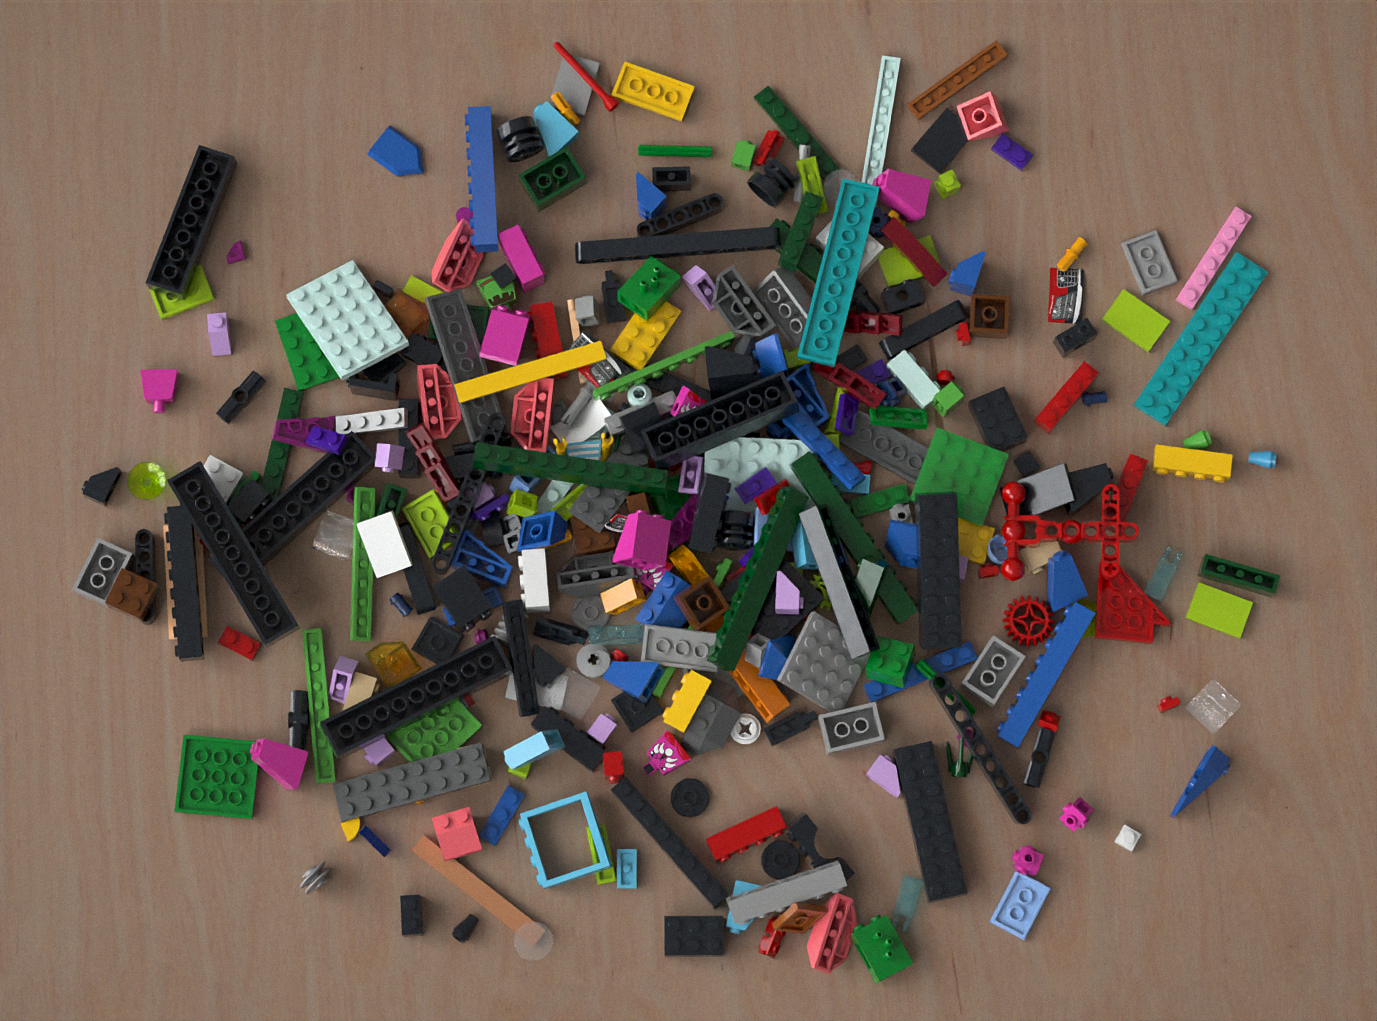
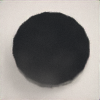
M687 778L674 786L671 791L670 801L677 814L693 818L705 811L709 802V794L702 782Z
M775 841L769 844L761 855V865L764 872L776 880L793 876L799 867L800 856L795 847L786 841Z

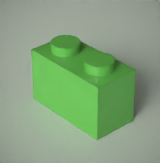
M950 382L934 395L932 405L945 418L962 404L964 391L958 384L954 385L953 382Z

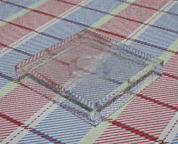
M567 668L549 697L548 702L581 721L601 687Z

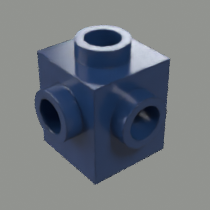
M880 206L874 209L868 233L873 238L884 236L880 229L890 220L886 213L883 214Z
M897 376L888 380L884 379L876 385L877 388L886 393V396L880 403L881 406L894 407L901 402L900 398L907 393V390Z
M781 420L767 426L766 432L769 438H793V432Z

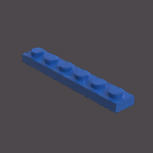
M801 411L781 420L850 490L865 481L866 476Z
M969 641L962 644V648L949 649L924 661L938 674H944L976 661L978 658ZM915 663L910 669L904 688L877 681L866 683L863 687L870 703L929 679L915 667Z

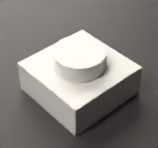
M1123 825L1114 842L1132 852L1141 834Z

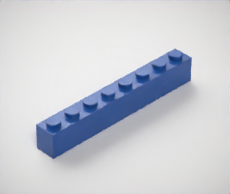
M491 106L468 107V114H465V126H469V131H466V143H470V148H466L467 160H471V165L467 166L468 177L472 178V183H468L469 194H472L473 200H469V210L473 211V217H470V228L474 229V235H471V246H475L476 253L497 252L499 250Z
M1074 602L1073 606L1069 604L1063 613L1066 615V618L1063 622H1058L1054 629L1057 632L1054 639L1049 638L1045 645L1046 653L1044 656L1039 655L1035 662V665H1037L1035 672L1030 671L1025 680L1028 682L1025 689L1020 688L1015 697L1019 700L1015 706L1011 704L1006 713L1009 716L1007 721H1002L996 730L999 732L998 738L1016 748L1021 744L1095 615L1094 612L1077 602Z

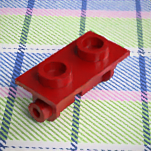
M767 131L752 161L753 164L761 166L765 164L768 157L775 159L785 137L779 135V131Z
M775 916L769 919L765 929L766 933L771 934L770 938L763 935L758 946V953L767 955L772 959L778 954L782 937L787 933L774 930L772 923L778 919Z

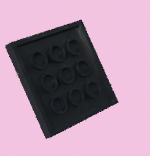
M784 557L778 571H781L800 591V597H803V609H799V614H776V573L751 631L753 637L759 633L773 640L788 635L811 611L825 600ZM746 568L721 591L729 607L732 603V596L737 592L739 580L744 575Z

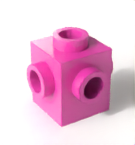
M1079 797L1073 804L1069 802L1062 809L1064 814L1059 819L1074 832L1078 827L1082 829L1090 821L1087 817L1094 809Z
M1022 846L1019 850H1015L1011 860L1014 861L1012 867L1016 868V872L1022 875L1029 874L1034 876L1039 870L1044 855L1036 852L1037 850L1031 846Z

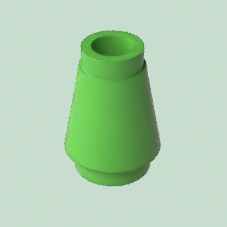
M1200 430L1182 441L1185 448L1194 450L1208 448L1212 444L1207 430Z

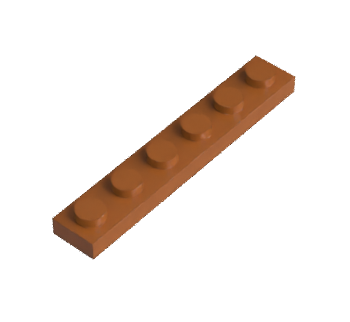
M996 40L909 102L907 108L917 121L1007 58L1008 54Z

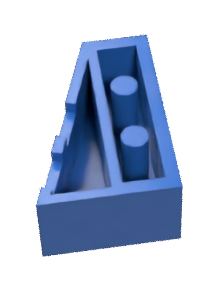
M806 363L786 379L798 401L799 410L820 429L826 424L829 414Z
M465 529L451 563L452 569L457 570L465 565L472 577L506 589L513 573L512 566Z

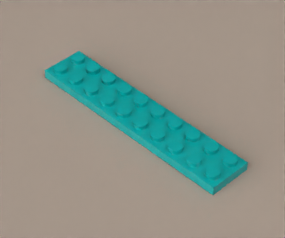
M845 178L842 180L797 356L799 359L835 367L880 189L878 186Z
M1238 252L1234 254L1133 406L1164 427L1166 426L1268 272Z

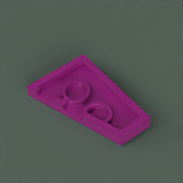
M335 416L276 420L272 440L327 453L328 451L308 446L305 441L313 426L333 431Z
M692 494L671 520L668 542L670 551L689 540L699 498L698 494Z

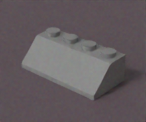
M780 267L773 270L752 292L792 348H797L801 344L812 299L792 271Z

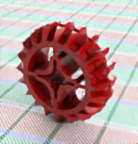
M1031 595L1027 596V601H1025L1023 596H1020V603L1017 599H1013L1014 606L1008 604L1007 608L1010 611L1005 610L1003 613L1008 616L1002 619V622L1008 623L1003 626V629H1010L1006 634L1007 637L1013 634L1014 637L1011 641L1015 642L1016 639H1019V646L1022 645L1023 641H1026L1025 645L1029 647L1030 641H1032L1035 647L1037 646V639L1042 644L1044 643L1042 636L1049 638L1050 635L1047 631H1053V627L1049 625L1054 624L1055 620L1049 618L1053 617L1054 613H1047L1051 607L1046 606L1044 608L1045 600H1042L1039 604L1037 602L1039 597L1037 596L1034 601H1031ZM1026 607L1025 615L1013 617L1019 608ZM1032 607L1041 613L1043 619L1033 614ZM1028 614H1029V617L1031 618L1030 620H1033V622H1031L1029 628H1028V625L1026 624V622H1024V620H1026ZM1013 623L1022 626L1025 635L1017 631ZM1044 625L1041 632L1031 636L1032 627Z

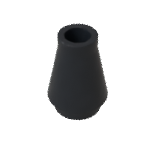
M469 914L468 917L453 928L452 936L464 944L465 941H469L479 920L474 915Z

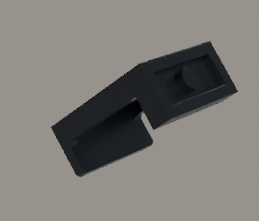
M358 373L346 379L352 394L397 401L400 388L398 374L390 373L388 384L359 379Z

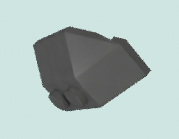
M733 265L717 275L712 304L734 334L761 337L776 327L774 321Z
M613 552L573 557L556 572L558 591L578 598L600 595L631 578L635 580L633 567L613 563L615 554Z
M717 678L715 679L687 728L681 742L682 748L697 756L723 748L741 714L734 687Z

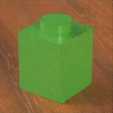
M747 140L737 141L731 167L749 172L756 146Z

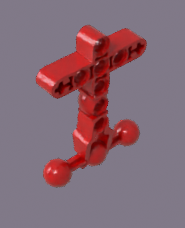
M1015 481L1009 482L1003 487L1002 498L1008 503V515L1003 517L1006 522L1001 529L1002 537L1006 540L1003 545L1007 547V559L1001 565V574L1005 579L1017 581L1025 573V565L1019 559V547L1036 548L1040 546V543L1054 542L1058 539L1059 542L1063 540L1069 544L1077 543L1080 540L1081 542H1084V540L1087 542H1102V576L1106 580L1117 578L1119 574V543L1136 541L1139 535V528L1133 522H1120V491L1116 485L1108 484L1103 488L1102 522H1087L1086 524L1084 522L1079 523L1076 520H1067L1063 524L1062 522L1058 524L1054 521L1040 520V517L1037 515H1019L1020 503L1026 497L1025 487ZM1109 491H1113V503H1109ZM1108 509H1113L1116 515L1108 517L1105 512ZM1023 523L1037 524L1035 529L1036 539H1023L1026 533ZM1049 528H1056L1057 534L1050 536L1047 533ZM1075 528L1077 530L1076 535L1069 536L1066 533L1067 529ZM1094 528L1097 533L1094 536H1088L1086 530ZM1108 528H1113L1116 534L1108 536L1105 531ZM1132 528L1135 530V535L1129 537L1125 534V530ZM1108 547H1113L1116 553L1110 556L1105 553V550ZM1108 561H1112V569L1116 570L1112 574H1108L1107 571Z

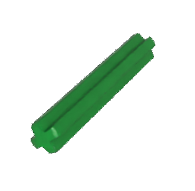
M639 145L638 155L712 157V147Z
M920 659L915 665L929 680L932 676L938 674L923 659ZM936 678L935 686L942 688L944 685L943 680ZM956 691L972 716L976 712V708ZM947 694L946 696H947L952 702H954L953 696L950 695V694Z

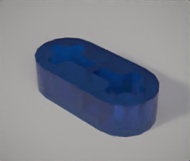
M366 825L359 831L384 858L391 852Z

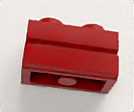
M622 752L604 753L605 780L609 781L610 784L619 783L624 778Z

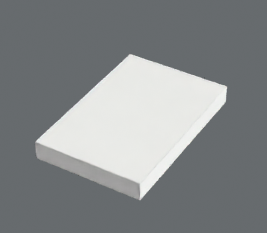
M393 511L356 524L377 578L413 565Z

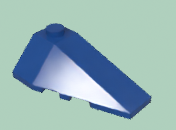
M1212 745L1207 749L1171 812L1170 817L1174 818L1222 774L1225 776L1228 772L1230 758L1216 746Z

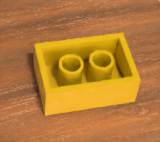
M693 670L690 673H685L681 680L683 686L680 690L677 689L672 697L674 702L671 708L667 707L662 716L665 718L664 723L684 734L706 693L713 684L711 680Z

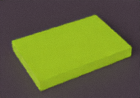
M931 236L917 239L940 264ZM895 247L883 250V253L878 257L887 287L901 285L903 281L908 279L913 281L924 278L906 258L900 255Z
M198 265L185 301L149 289L161 320L215 300L202 265Z
M1125 289L1122 290L1102 318L1103 322L1146 352L1150 351L1170 323L1168 319Z
M435 489L401 508L429 558L435 555L450 517ZM456 525L450 528V532H459ZM446 543V544H444L443 550L449 548V547L452 546L453 544H451V543Z
M1198 582L1185 619L1240 639L1253 602Z

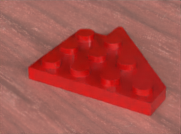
M1099 562L1094 638L1152 644L1154 625L1169 627L1170 621L1120 565L1117 578L1106 580L1102 576L1101 562ZM1108 563V574L1116 571L1112 569V563Z

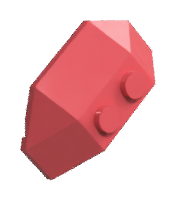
M464 218L461 219L447 237L432 269V283L447 292L468 288L484 256L483 252L476 253L475 246H471V235H474V229L470 228V222Z
M437 364L418 365L417 392L421 423L425 424L434 440L446 439L462 420L450 376Z
M544 378L528 383L514 396L510 433L525 450L547 452L554 403V379Z
M835 893L823 905L827 913L814 924L807 944L812 968L830 974L832 970L846 960L852 942L850 935L854 932L853 928L857 927L858 924L852 898Z

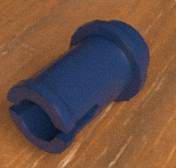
M1105 391L1085 392V394H1082V403L1084 406L1087 405V407H1090L1092 404L1107 403V395Z
M397 592L389 599L391 601L390 604L394 605L403 617H406L413 609L402 598L403 595Z

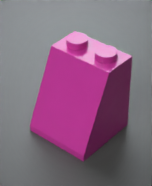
M888 169L874 178L872 185L880 187L877 199L898 213L906 222L912 224L925 216L931 180Z
M505 305L494 306L490 314L479 357L516 366L522 359L532 315L527 314V311L516 309V311L509 310V307Z
M642 510L629 514L612 562L644 571L664 567L666 565L671 521L664 519V516L648 515V512Z
M264 738L256 740V743L253 742L250 754H252L251 759L286 790H297L308 751Z

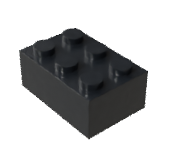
M1004 386L969 401L968 408L986 446L1004 452L1027 441V434Z
M664 916V957L724 956L723 916Z

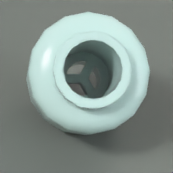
M634 384L628 390L627 398L631 407L646 405L653 399L650 388L645 384L638 386Z

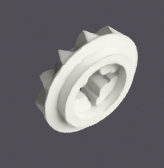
M743 713L740 714L730 734L736 742L750 744L759 737L761 726L755 716ZM751 723L749 727L751 735L747 734L746 732L739 735L740 731L742 730L740 726H747Z

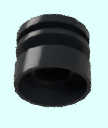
M523 116L502 124L496 130L500 143L505 145L503 151L506 153L508 162H519L529 159L544 149V145L540 141V135L535 134L537 127L533 117Z
M768 157L765 164L760 166L763 174L755 172L747 180V184L763 202L776 208L785 198L781 191L790 193L791 188L797 185V180L783 164Z
M736 510L721 512L720 520H722L721 529L723 530L716 533L718 539L717 547L729 551L750 550L754 542L750 541L754 539V534L746 531L754 529L755 514Z

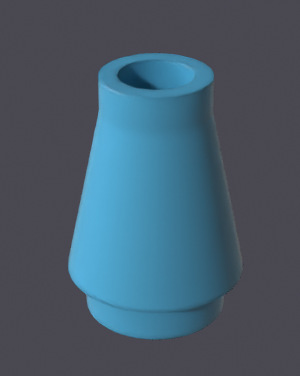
M1272 450L1250 452L1248 463H1253L1267 469L1275 468L1277 453L1272 452Z

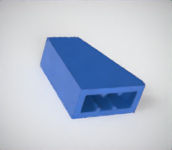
M1066 550L1058 551L1053 554V557L1048 559L1047 606H1050L1053 612L1088 595L1074 560Z
M612 661L608 670L604 673L603 679L610 685L646 703L664 674L665 669L656 662Z

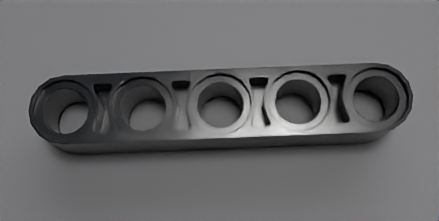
M713 193L645 220L637 226V237L667 235L717 215L723 210V198L721 195ZM718 201L720 205L718 207H712L710 205V202ZM694 208H700L702 209V213L695 214L692 210ZM677 215H683L685 219L683 221H677L675 217ZM666 222L667 227L659 228L658 223ZM642 229H648L650 233L648 235H642L640 231Z
M957 300L903 328L901 335H890L879 342V345L886 358L891 360L903 350L908 351L963 322L969 316L960 300Z
M409 522L398 524L413 563L412 566L403 570L418 615L436 610Z
M141 529L135 535V574L142 576L144 573H150L149 580L156 583L155 538L149 530ZM149 535V541L141 543L142 536ZM149 554L150 559L147 562H141L142 555ZM156 597L149 609L151 612L150 617L141 622L144 625H150L156 620Z

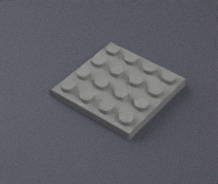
M811 611L777 681L829 712L843 710L870 654L852 659L848 653L844 636L841 634V628L818 613Z

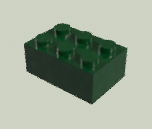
M567 146L518 175L520 184L538 212L587 184L585 174Z

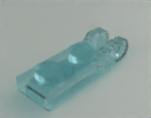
M1168 546L1162 558L1159 559L1144 591L1147 596L1160 602L1178 567L1177 563L1182 555L1181 552H1177L1172 564L1165 561L1171 552V548Z
M641 624L603 627L591 625L587 629L590 635L588 637L590 644L617 645L643 643Z
M903 875L893 911L892 925L894 929L897 927L899 915L905 916L906 919L902 932L907 933L923 880Z

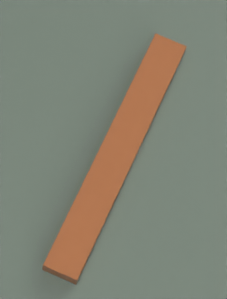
M424 835L412 848V852L533 947L546 932L455 859L444 861L441 848Z

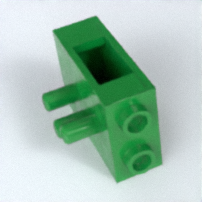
M650 256L618 290V302L648 321L681 286V276L677 271L665 266L661 260H656Z
M880 915L870 919L871 923L866 926L863 923L853 928L854 932L850 935L875 984L913 964L887 915L883 917Z

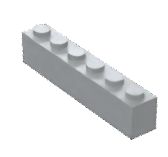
M835 861L728 897L726 900L734 923L743 925L750 922L751 918H764L769 915V912L775 910L776 912L788 909L787 906L793 903H806V900L810 898L814 900L820 899L825 896V893L831 891L832 893H838L847 884L840 863Z

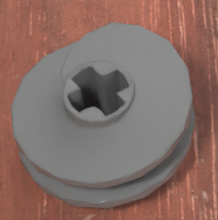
M592 643L580 649L577 654L576 663L578 670L584 676L598 678L603 676L611 665V657L605 647ZM591 657L599 659L596 661V665H592V662L589 663Z
M325 861L317 866H313L302 876L304 881L300 887L309 886L305 891L306 894L312 893L328 882L329 878L325 879L324 877L331 868L329 867L320 872L321 868L326 864Z

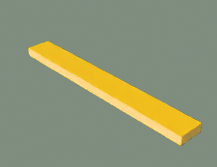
M598 341L457 383L454 386L459 403H464L607 360L602 342Z

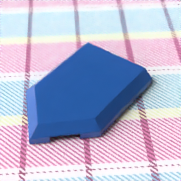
M391 125L387 127L367 153L369 157L397 177L423 173L420 147Z

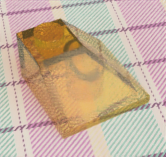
M404 641L379 643L365 653L388 688L408 679L422 669Z

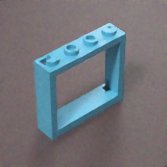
M587 791L520 814L519 824L521 830H525L527 835L524 840L527 848L531 849L533 854L530 859L533 867H537L539 873L536 875L539 886H543L544 889L547 890L612 868L591 798ZM581 801L600 863L548 880L529 818Z

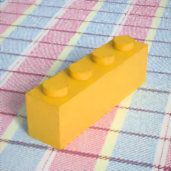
M1156 444L1153 453L1152 471H1156V474L1159 475L1173 473L1176 477L1185 478L1188 475L1194 476V479L1197 480L1210 478L1214 482L1224 483L1228 481L1231 475L1233 455Z

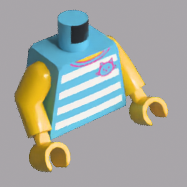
M602 433V443L601 440L567 443L563 436L561 443L558 444L556 438L553 442L557 447L556 451L559 455L606 461L609 456L610 445L614 439L612 433L609 439H605V433Z

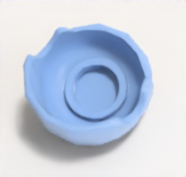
M995 535L990 539L987 553L991 561L1002 565L1004 560L1007 559V547L1003 545L1006 540L999 535Z

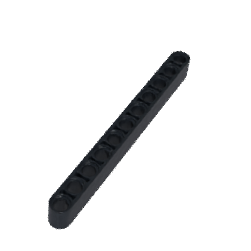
M760 227L582 241L575 243V260L577 264L644 260L649 259L650 256L657 259L773 250L781 248L780 228Z

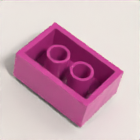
M516 225L497 234L499 245L523 292L526 293L545 284V269L541 262L537 263L536 251L532 245H528L529 238L524 228L520 229L519 225Z

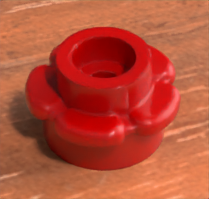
M941 370L936 375L937 383L941 385H948L955 379V376L949 370Z
M617 648L614 652L611 651L613 655L611 659L614 661L626 662L629 658Z

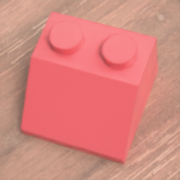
M991 91L957 106L969 141L992 138L1009 130L998 96Z
M470 807L432 818L444 861L482 851Z

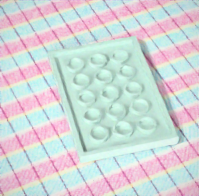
M353 260L286 294L288 301L342 381L409 346L408 340Z
M739 437L705 452L704 474L706 472L730 478L731 489L729 494L725 496L724 501H727L725 510L745 511L755 514V508L758 507L755 500L753 499L745 505L734 488L765 466L777 483L787 480L791 487L809 497L803 511L816 506L789 467L791 463L810 451L813 454L801 440Z

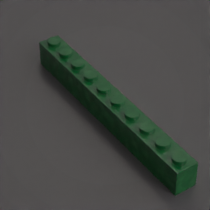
M476 442L473 461L474 469L637 493L645 492V494L664 496L668 470Z
M809 451L791 463L789 467L816 506L828 505L841 543L855 564L858 565L859 560L868 554L884 561L886 558L881 549L875 548L873 537L870 533H865L862 528L864 525L858 516L854 517L851 512L853 508L847 500L843 501L840 496L842 494L841 490L837 485L833 486L829 480L831 476L826 469L822 470L818 464L820 460L815 453L811 454ZM889 564L878 598L896 624H900L918 611L916 608L918 604L912 596L909 597L905 592L907 590L905 584L901 580H897L895 577L896 571Z
M791 486L781 487L777 492V499L769 511L767 522L761 529L762 534L754 545L753 555L748 560L746 571L739 580L737 592L732 596L730 608L723 618L724 622L716 633L715 643L709 649L707 661L724 671H735L800 520L799 513L803 512L809 499L807 495Z

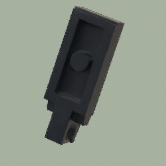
M612 270L605 271L606 281L602 282L601 288L607 324L626 321L624 305L618 302V290L621 288L619 280H614Z
M537 616L533 635L570 646V644L575 643L585 645L588 632L569 624Z
M803 711L797 712L763 730L773 747L806 731L811 727L809 723L817 719V715L814 711L806 715Z

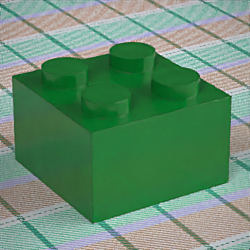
M877 635L876 639L880 649L870 654L865 669L867 679L904 688L916 655L914 645Z

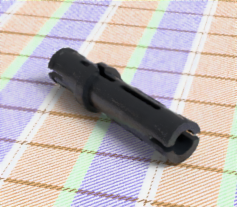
M509 433L503 434L502 439L510 438ZM493 437L485 440L486 444L492 445L495 442ZM501 439L499 446L511 445V440L502 441ZM469 440L466 443L453 445V450L462 449L455 451L454 455L475 453L476 442L471 443Z

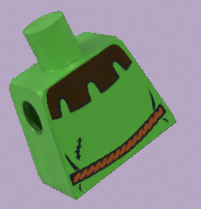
M491 276L476 281L478 289L491 311L494 306L498 307V305L508 306L509 310H511L510 306L517 303L513 282L501 290Z

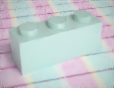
M903 350L887 363L886 367L893 377H898L916 404L925 410L932 404L934 395L941 390V387L936 381L932 382L929 379L926 369L922 366L919 367L915 363L917 360L910 352L907 353Z

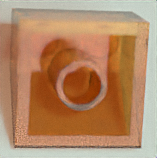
M402 290L385 305L386 310L407 340L411 333L416 334L429 322L428 315Z

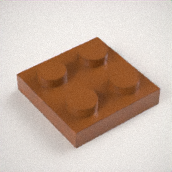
M796 902L786 912L779 915L772 925L774 930L804 934L827 911L825 906Z

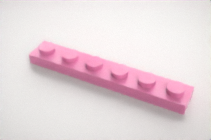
M1238 207L1234 208L1176 301L1191 310L1193 309L1251 219V215Z

